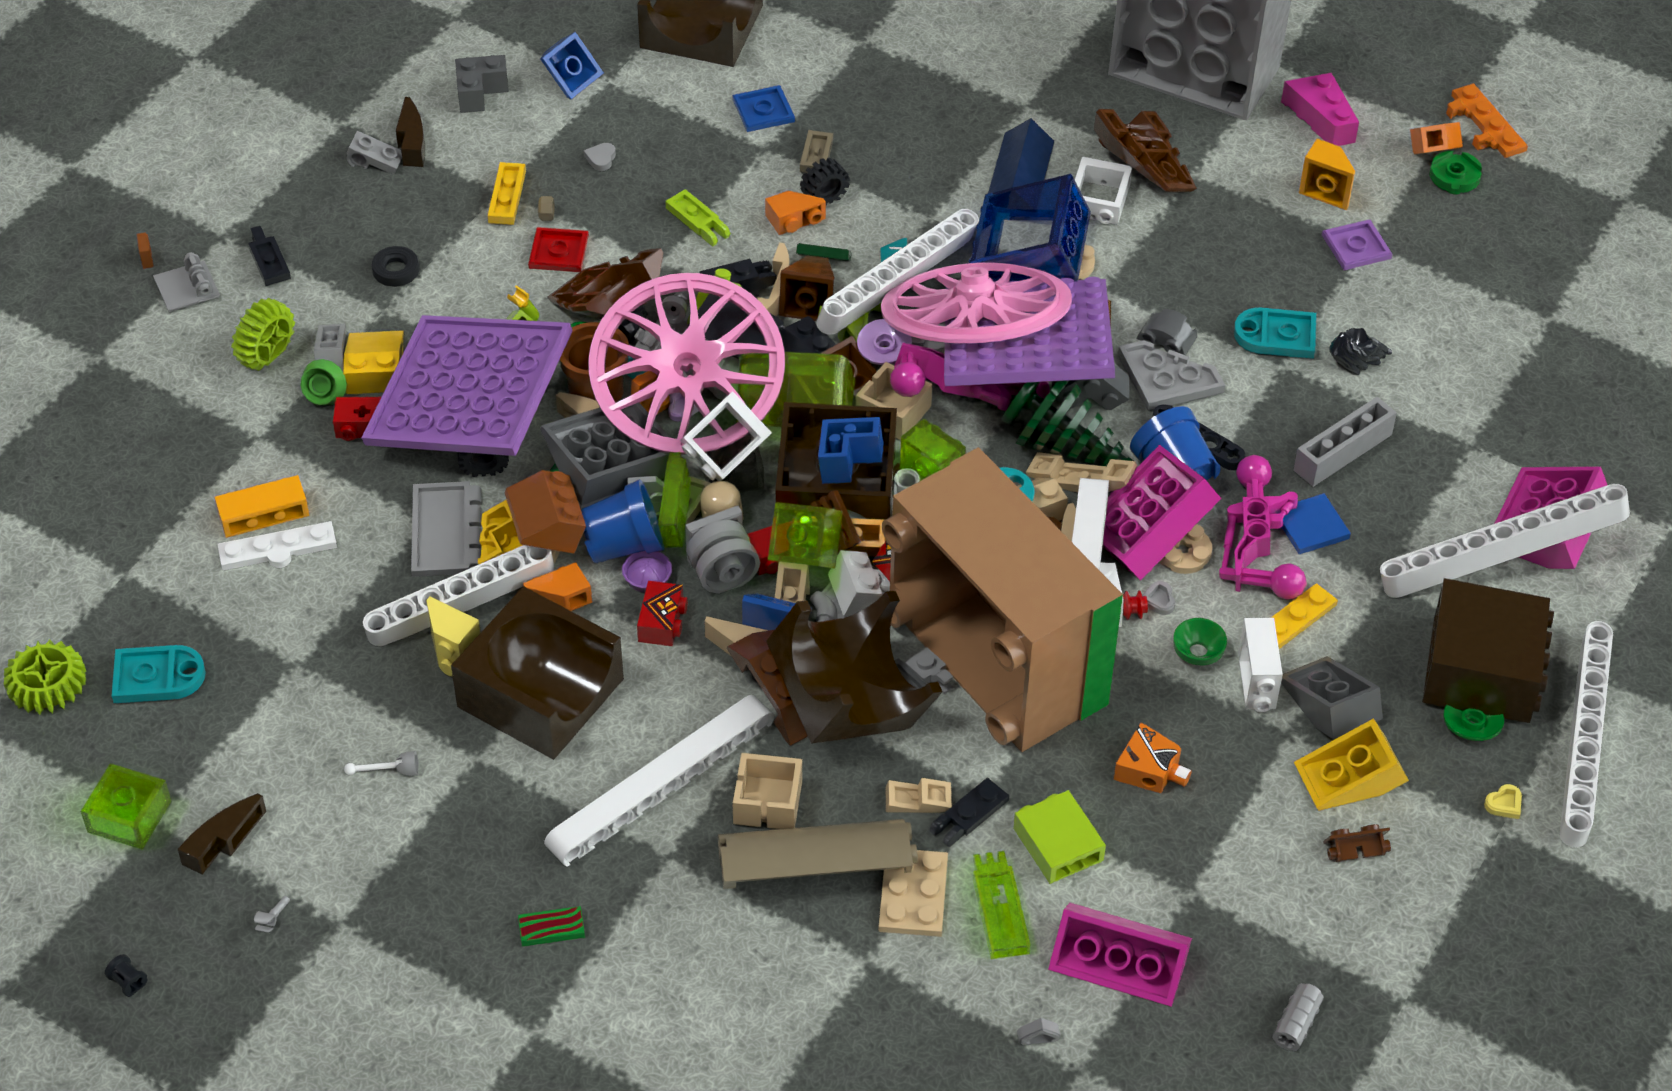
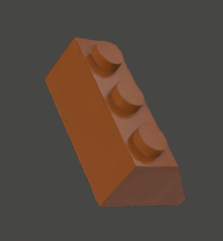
M542 470L506 488L505 496L521 545L575 553L586 524L569 475L560 471L550 472Z

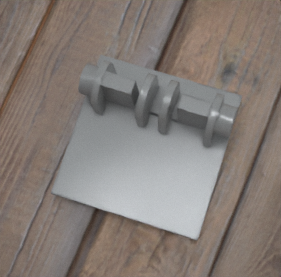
M192 252L185 255L184 267L153 275L168 312L220 297L205 261L200 262L199 256Z

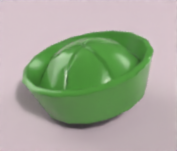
M319 359L312 361L306 366L302 373L300 386L302 393L310 402L327 406L334 405L336 397L344 396L347 382L345 375L338 365L329 360Z

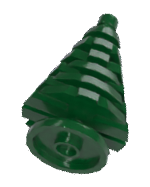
M1069 380L1057 381L1045 399L1036 393V389L1041 382H1025L1001 418L1003 422L1011 424L1023 408H1028L1035 413L1015 444L1024 446L1044 418L1049 423L1032 449L1041 451L1056 428H1059L1063 433L1049 454H1059L1070 437H1072L1077 443L1066 457L1067 459L1075 461L1085 446L1091 452L1083 463L1092 465L1098 456L1105 460L1102 466H1107L1110 459L1134 461L1121 454L1124 446L1120 441H1118L1114 448L1107 443L1114 434L1109 427L1101 438L1093 434L1103 420V417L1098 412L1087 428L1080 425L1092 407V403L1088 398L1084 401L1073 419L1066 415L1081 393V389L1077 384L1059 409L1052 406Z

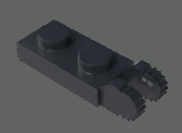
M987 777L955 803L952 808H949L945 814H941L933 821L929 830L936 836L952 823L954 827L945 835L943 843L950 847L962 836H967L1006 804L1009 801V794Z

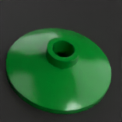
M1449 705L1445 706L1443 713L1446 726L1456 735L1468 740L1484 741L1492 739L1502 731L1504 726L1503 714L1490 716L1485 715L1481 710L1471 708L1459 710Z

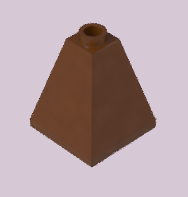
M806 256L781 270L779 316L797 319L810 316L814 321H817L820 306H823V303L834 295L835 277L828 258Z

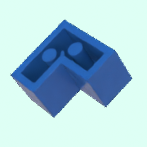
M880 417L826 419L822 421L818 453L822 484L851 482L853 463L882 462L883 437Z

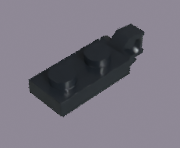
M260 225L250 228L253 242L248 243L249 249L265 286L291 279L290 271L274 236L266 238Z

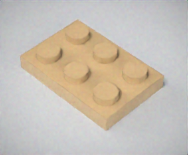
M917 850L918 863H913L911 873H904V868L884 870L879 932L942 937L948 853Z

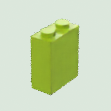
M1069 790L1060 794H1052L1044 801L1032 806L1026 805L1018 812H1015L1013 829L1049 884L1104 861L1106 844Z

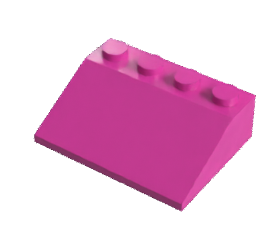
M1159 445L1134 470L1127 485L1115 490L1108 497L1102 547L1141 581L1217 504L1221 497L1201 475Z
M1522 467L1495 523L1607 486L1602 468ZM1591 532L1522 555L1519 558L1548 569H1575Z

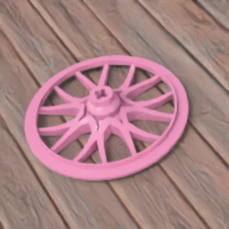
M968 263L942 267L911 277L891 289L884 296L881 303V311L884 320L891 327L916 338L945 343H986L1025 336L1049 327L1069 311L1072 304V294L1069 287L1061 279L1041 270L1005 263ZM988 271H1004V274L998 281L993 282L989 278ZM961 272L960 280L947 276L948 274ZM1011 272L1032 277L1009 283ZM935 278L948 289H931L919 283ZM1043 282L1050 286V288L1036 292H1025ZM911 288L920 296L906 297L901 295ZM1056 294L1053 301H1043ZM897 305L917 307L919 309L903 310L899 309ZM1024 312H1038V313H1036V314H1030V313H1024ZM957 317L953 322H951L947 326L938 325L944 321ZM984 317L994 321L997 325L978 327L977 323Z
M679 273L658 277L644 282L627 292L615 302L600 321L589 353L591 387L597 403L608 420L621 433L635 442L657 451L672 454H686L682 449L684 444L680 440L686 434L694 404L704 417L710 413L701 395L704 388L716 387L727 395L733 391L742 400L731 384L765 385L759 400L751 409L758 419L762 421L773 407L779 395L785 370V353L782 338L775 321L763 304L751 293L728 280L700 273ZM688 291L691 312L690 326L682 335L671 329L662 306L661 295ZM694 292L709 293L721 297L698 319ZM655 298L660 326L631 312L640 305ZM728 301L734 303L749 315L720 339L705 340V333L711 321ZM627 319L650 332L661 343L662 349L647 351L613 340L612 337L621 322ZM755 322L767 346L733 342ZM608 346L636 359L605 374V359ZM736 354H769L768 377L723 370L718 364L723 358ZM689 369H693L694 376L688 375L684 377L683 371L688 372ZM637 371H652L658 375L655 382L617 403L612 398L606 381ZM680 392L685 397V407L678 438L663 437L651 433L661 404L669 394ZM654 397L645 429L635 424L621 411V409ZM714 418L709 424L716 434L693 440L704 452H708L734 443L747 435L749 431L739 421L723 431Z

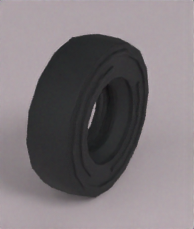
M392 246L380 250L374 256L371 264L374 278L379 283L392 287L403 286L412 282L418 276L420 270L417 255L413 250L402 246ZM395 261L406 265L400 271H388L386 266Z

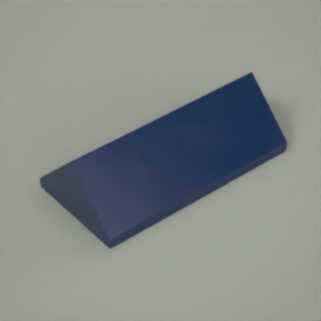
M1032 118L1005 132L985 203L1031 211L1037 210L1054 140Z

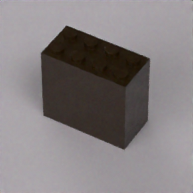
M1444 578L1434 615L1422 702L1443 707L1449 705L1459 710L1469 708L1481 710L1485 715L1490 716L1503 714L1505 719L1530 723L1533 712H1539L1542 695L1539 692H1545L1548 675L1544 674L1543 670L1547 671L1550 653H1546L1545 649L1549 650L1552 639V632L1547 631V628L1552 627L1554 611L1549 610L1550 598Z

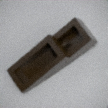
M405 97L396 127L398 148H401L403 166L424 167L425 140L421 117L412 99Z
M257 793L242 799L203 823L177 849L181 864L203 875L220 852L231 857L267 812L263 795Z

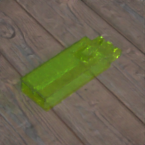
M670 452L669 460H667L658 522L665 548L683 547L692 482L689 477L686 459H683L681 452Z
M997 851L998 862H994L992 852L985 853V864H982L980 854H973L975 867L973 871V884L990 959L1030 954L1031 944L1012 866L1007 864L1005 851ZM998 885L1004 886L1006 903H1000V900H997L996 904L993 903L992 897L1000 896Z

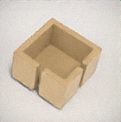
M885 362L873 375L872 381L869 380L857 393L856 406L897 408L896 438L902 441L930 409L932 403V384L925 381V385L919 394L913 397H902L895 393L890 383V375L894 370V365Z
M741 753L738 780L736 781L733 798V824L761 827L762 822H767V828H795L802 786V759Z

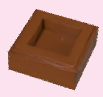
M146 232L138 233L137 240L143 269L152 268L154 265L148 234Z

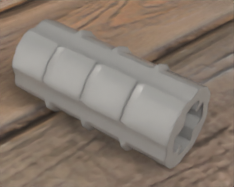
M1301 983L1297 985L1293 995L1290 996L1289 1003L1284 1008L1283 1015L1277 1022V1028L1272 1037L1279 1047L1288 1051H1297L1303 1040L1307 1038V1032L1313 1025L1314 1017L1319 1013V1007L1324 998L1317 987Z

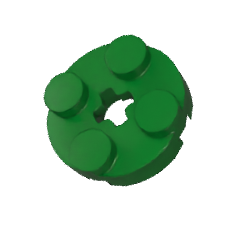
M1444 151L1433 158L1429 176L1436 186L1450 194L1457 195L1469 192L1479 185L1482 176V166L1479 160L1469 153L1462 152L1461 155L1453 154V151Z

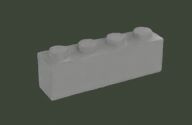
M1378 397L1372 399L1297 449L1293 471L1314 487L1390 437L1393 432L1397 412Z

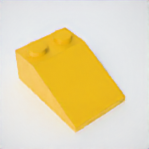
M403 331L349 333L344 352L343 374L347 382V394L384 393L403 355Z
M1374 718L1294 762L1318 811L1381 796L1409 781L1387 738Z

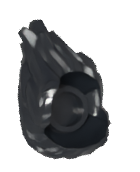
M1351 328L1346 330V333L1340 332L1329 347V352L1334 360L1356 375H1360V368L1365 371L1368 369L1367 365H1380L1381 358L1384 359L1386 355L1392 354L1390 348L1374 337H1369L1363 328Z

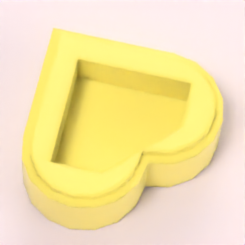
M1503 785L1499 788L1498 792H1492L1486 796L1485 809L1490 814L1519 819L1521 814V791L1514 785Z

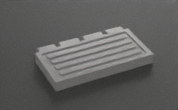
M470 481L413 484L412 577L454 575L479 565L477 561L481 556V544L479 542L481 533L480 486L470 485Z

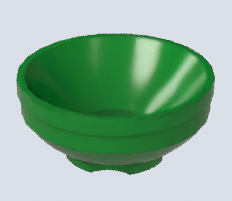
M1191 618L1180 623L1175 629L1173 646L1175 652L1182 660L1193 665H1210L1217 662L1223 656L1227 646V636L1223 628L1216 622L1205 618ZM1196 644L1202 645L1207 649V653L1203 656H1196L1191 653L1190 647Z

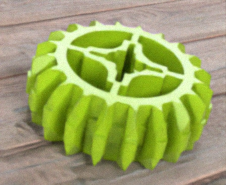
M261 298L258 303L254 302L251 309L245 310V315L243 318H240L239 325L235 326L236 333L232 336L234 342L231 345V348L234 349L233 355L240 364L260 371L264 365L268 366L286 350L288 343H291V335L295 332L292 329L295 326V321L293 320L294 314L290 312V309L285 304L275 299L267 298L265 300Z
M50 639L46 644L42 645L37 640L36 646L29 647L26 645L24 652L16 651L15 659H8V667L4 669L5 678H3L5 690H7L8 698L12 702L14 701L18 709L24 706V709L29 713L35 707L36 712L40 715L44 708H48L53 713L54 706L59 705V707L64 709L65 700L74 703V694H82V686L86 685V668L82 657L78 652H75L71 645L65 646L62 641L54 645Z

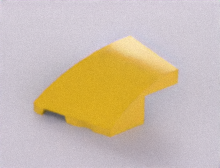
M507 499L482 513L481 525L483 529L479 540L481 556L478 558V564L523 546L519 542Z

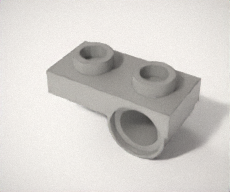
M359 131L356 132L347 151V161L352 167L358 165L364 166V169H366L370 164L389 173L396 172L402 159L400 149Z

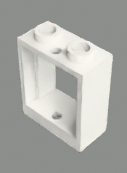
M1082 157L1069 196L1067 215L1078 219L1097 220L1103 224L1112 223L1118 225L1131 184L1132 167ZM1083 182L1119 188L1115 202L1079 195Z
M732 391L680 441L684 444L682 446L683 451L691 459L696 457L704 465L701 469L711 480L716 478L718 481H721L772 432ZM727 408L754 439L721 470L697 445L693 438L722 410Z
M1244 618L1238 656L1246 709L1266 712L1270 709H1276L1283 675L1274 618Z

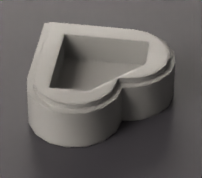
M602 143L584 150V157L598 171L608 170L616 156L615 146L610 143Z
M1164 581L1154 582L1142 594V596H1147L1148 608L1160 615H1168L1175 609V600L1171 596L1172 588Z
M1043 1018L1028 1023L1017 1030L1019 1043L1022 1045L1056 1042L1061 1037L1059 1025Z

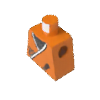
M1140 723L1116 762L1114 780L1162 793L1169 780L1185 787L1190 779L1192 770L1178 765L1181 754L1179 745L1147 725Z

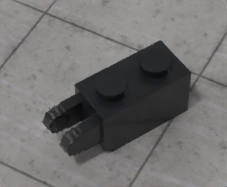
M746 259L699 271L700 274L715 276L717 269H726L731 272L730 282L740 284L743 289L751 293L755 298L759 296L760 289L774 286L777 279L775 272L771 271L772 265L767 260L752 263L751 259Z

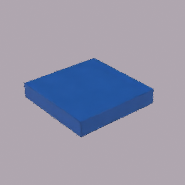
M780 85L732 95V100L747 132L795 122V116Z
M1325 493L1298 501L1297 508L1290 510L1288 515H1285L1283 518L1282 529L1298 554L1350 539V531Z

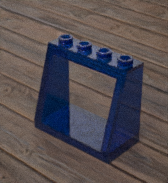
M1072 174L985 194L969 263L1019 265L1044 271L1059 279L1071 278L1074 282H1078L1091 211ZM1004 220L1053 221L1048 243L998 254ZM988 271L989 278L993 282L998 281L1004 274V271ZM1011 272L1009 281H1022L1032 277Z

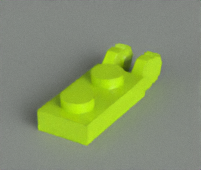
M686 189L665 201L666 209L697 235H701L712 247L717 244L718 239L714 232L711 231V228H714L724 239L730 237L731 233L728 226L719 219V216Z

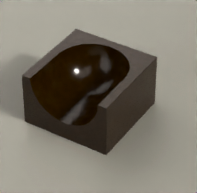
M524 586L451 665L458 708L553 760L624 680L621 637Z

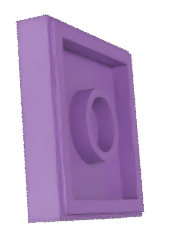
M1370 219L1322 231L1324 240L1343 270L1392 259L1390 249Z

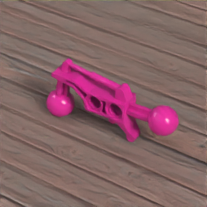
M902 343L894 370L890 375V383L893 390L902 397H913L919 394L925 385V378L939 385L943 392L978 398L996 405L1003 411L1008 409L1012 399L1011 395L1016 396L1025 384V382L945 386L944 353L932 348ZM1047 381L1041 382L1036 389V393L1043 399L1050 392Z
M1250 455L1242 459L1237 467V478L1240 484L1246 488L1247 497H1243V502L1230 505L1227 508L1228 521L1219 577L1235 581V591L1240 592L1242 584L1270 587L1279 598L1285 600L1295 599L1303 593L1307 584L1305 573L1299 566L1291 563L1282 564L1276 567L1274 571L1246 568L1256 558L1270 555V529L1281 528L1284 516L1288 515L1290 510L1297 508L1298 495L1295 492H1287L1281 496H1264L1263 487L1269 483L1272 476L1271 466L1268 460L1262 456ZM1236 523H1243V537L1235 548V569L1227 568L1230 549L1233 544Z

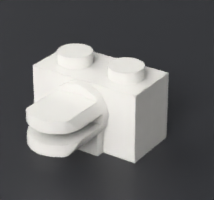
M840 550L828 576L844 617H848L867 608L885 592L890 591V581L880 570L872 568L866 552Z

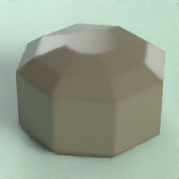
M541 196L538 202L539 218L541 221L554 220L555 212L554 198L552 196Z

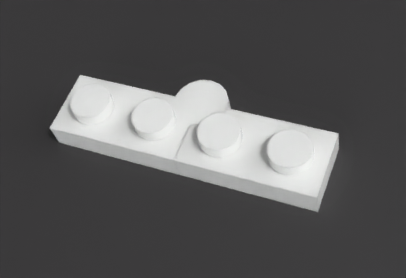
M332 521L218 543L222 570L268 561L271 566L282 568L291 562V555L298 556L337 548Z

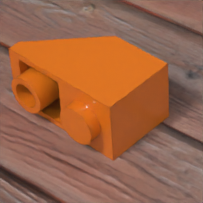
M1460 122L1410 129L1414 154L1463 147Z
M788 190L765 198V216L779 235L787 232L793 233L801 227L809 224L815 225L826 219V201L824 198Z
M576 562L523 583L524 587L570 611L592 603L591 585Z

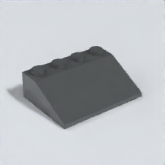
M640 403L621 409L631 421L645 429L649 413ZM600 407L541 425L540 429L558 470L570 476L577 500L581 505L623 491L624 487L628 485V477L657 476L659 479L674 475L680 455L657 451L635 442L621 433L608 420ZM654 420L651 433L669 437Z

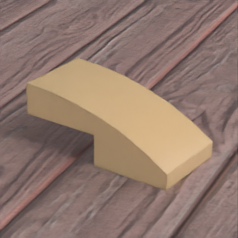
M921 778L918 785L891 780L886 785V812L941 813L952 808L951 782Z

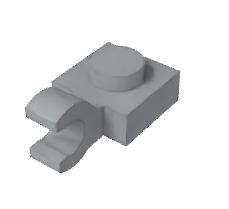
M928 647L905 661V664L926 684L929 682H939L943 694L953 689V686L949 683L953 680V676L946 670V664Z

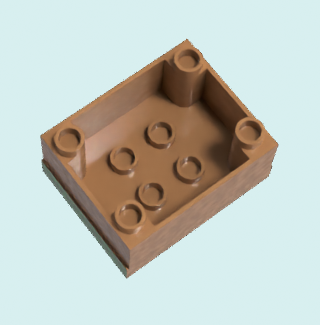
M979 447L953 460L946 468L893 495L892 516L882 522L883 535L891 547L890 591H896L900 599L893 613L891 626L898 628L905 624L926 648L928 647L946 664V670L951 673L953 678L986 713L985 721L988 730L999 744L1006 745L1012 741L1023 752L1076 720L1082 721L1109 705L1123 594Z

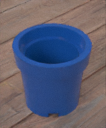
M1174 407L1159 413L1147 421L1131 440L1130 450L1140 463L1161 445L1201 475L1206 481L1211 476L1216 479L1220 473V465L1212 455L1199 431V422L1188 407Z
M640 479L626 485L623 491L581 509L586 524L584 530L586 541L584 542L594 563L643 551L650 554L665 550L663 534L648 491Z

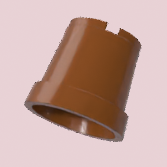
M600 322L583 323L572 327L573 331L559 360L560 367L566 375L569 394L596 400L589 376V353L595 331ZM617 328L612 339L629 345L624 333ZM608 346L605 359V374L628 363V355ZM624 375L606 381L615 403L622 398L624 393Z

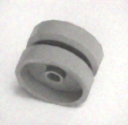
M722 520L704 526L693 535L686 549L688 559L696 570L702 587L713 593H721L743 586L753 578L760 565L759 556L754 546L750 543L744 527L737 521Z

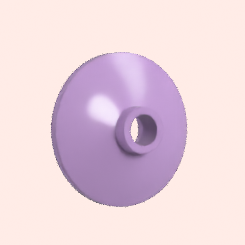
M884 319L875 320L865 325L857 338V347L860 354L869 362L883 365L885 362L890 364L896 363L902 343L912 344L910 335L891 327Z

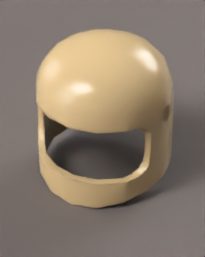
M715 481L704 488L700 496L703 518L735 506H739L743 518L741 495L735 485L726 481Z

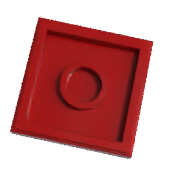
M537 227L528 263L529 269L581 272L589 232L584 230Z

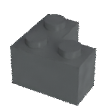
M505 55L455 59L460 113L485 111L484 94L509 92Z
M1114 364L1115 378L1069 380L1056 400L1062 404L1077 384L1081 389V393L1071 408L1081 404L1087 398H1091L1104 409L1112 410L1129 400V375ZM1052 381V388L1057 381Z

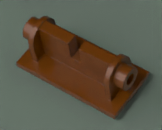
M1379 824L1361 827L1360 832L1350 833L1347 828L1332 831L1331 836L1323 841L1324 844L1331 843V847L1327 848L1329 860L1340 862L1358 859L1356 847H1361L1363 858L1385 856L1386 852L1391 851L1390 841L1388 839L1384 840V835L1390 831V827L1380 829Z

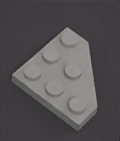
M1145 340L1119 346L1118 354L1148 411L1155 409L1158 405L1179 404L1221 394L1225 391V384L1213 365L1204 363L1202 366L1189 361V356L1172 350L1168 352L1154 348L1153 343Z

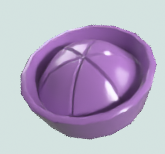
M646 551L631 554L622 565V574L629 586L643 593L646 591L648 581L667 583L672 573V563L666 555L659 551L650 554Z

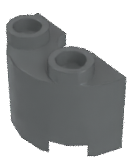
M1163 309L1160 313L1154 314L1153 312L1136 339L1140 341L1145 340L1153 344H1161L1166 352L1172 350L1186 355L1198 336L1196 328L1192 330L1190 325L1185 322L1187 319L1185 315L1175 310Z

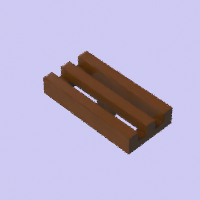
M834 490L828 493L829 495L821 497L820 500L812 502L811 505L833 554L838 555L840 550L847 551L861 543V540L838 490ZM830 501L833 502V505L837 511L839 518L836 517L834 510L830 504ZM842 525H843V527H844V529H845V531H846V534H847V536H848V538H849V540H850L849 542L847 541V539H846V537H845V535H844V533H843Z

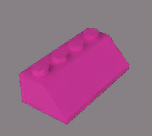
M1069 902L1063 910L1048 970L1172 1007L1192 938Z

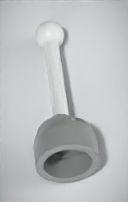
M416 751L401 753L395 762L367 765L348 763L345 765L344 771L348 775H353L357 771L396 768L402 775L415 776L418 775V755Z

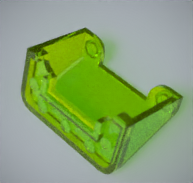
M784 352L785 370L782 386L773 407L761 422L765 426L782 427L784 402L852 406L855 378L849 360L844 356L836 354ZM740 354L739 373L768 377L769 354ZM738 384V394L750 410L759 400L765 385ZM750 433L744 436L748 438H754Z

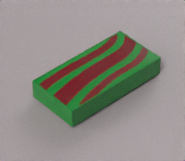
M581 906L518 915L522 947L585 938Z

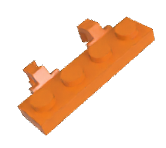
M1474 83L1452 90L1451 96L1455 100L1448 103L1446 114L1450 119L1456 115H1466L1467 118L1473 120L1483 132L1481 135H1474L1472 145L1477 150L1488 147L1498 149L1504 158L1527 151L1528 145Z

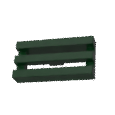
M799 243L796 249V254L818 256L843 261H851L852 252L848 249Z

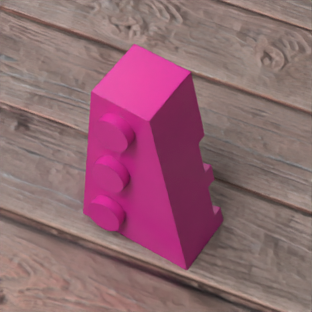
M1332 73L1284 81L1281 103L1290 107L1296 113V116L1309 124L1318 136L1324 141L1337 146L1356 142L1359 121Z

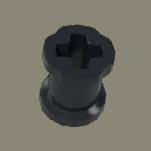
M125 954L112 959L104 973L109 980L116 981L122 987V993L127 997L134 995L148 981L147 974L143 971H138L131 965L130 958Z

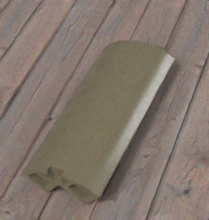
M904 819L718 834L717 836L723 889L736 888V882L897 868H904V873H911L913 863H918L916 844L910 845V841H912L910 822H905Z

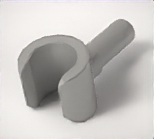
M284 896L269 913L258 911L254 917V922L275 926L276 918L289 903L290 899ZM257 925L255 930L270 932L273 928Z

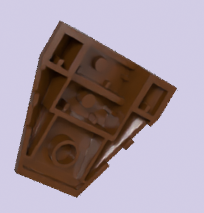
M1114 109L1097 110L1094 131L1104 148L1166 192H1192L1197 189L1186 165H1180L1177 159L1180 152L1177 147L1172 148L1169 142L1172 136L1155 111H1141L1129 124H1124Z
M661 248L640 251L631 260L628 256L621 257L619 259L621 263L611 265L608 261L585 268L547 296L550 302L572 312L602 319L615 302L627 292L644 282L660 277L663 251Z
M839 619L821 621L816 623L831 622ZM774 630L752 633L727 646V650L742 673L747 670L751 671L778 713L774 724L785 741L791 746L808 737L766 642Z

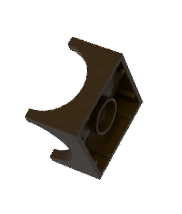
M639 0L637 8L640 48L734 67L761 11L763 0H656L653 8L650 0Z
M784 402L775 488L776 524L794 519L804 512L813 510L812 502L820 500L821 497L829 495L828 493L834 490H838L847 510L860 514L866 519L886 520L890 518L893 466L896 452L897 408ZM880 417L883 437L882 462L853 463L851 482L822 484L818 460L822 421L826 419ZM830 501L832 508H835L833 502Z
M896 591L885 592L873 604L851 616L823 623L808 621L812 611L808 601H797L766 640L811 744L909 729L943 692L939 682H930L922 688L912 686L902 676L895 663L891 649L890 628L893 613L900 602Z

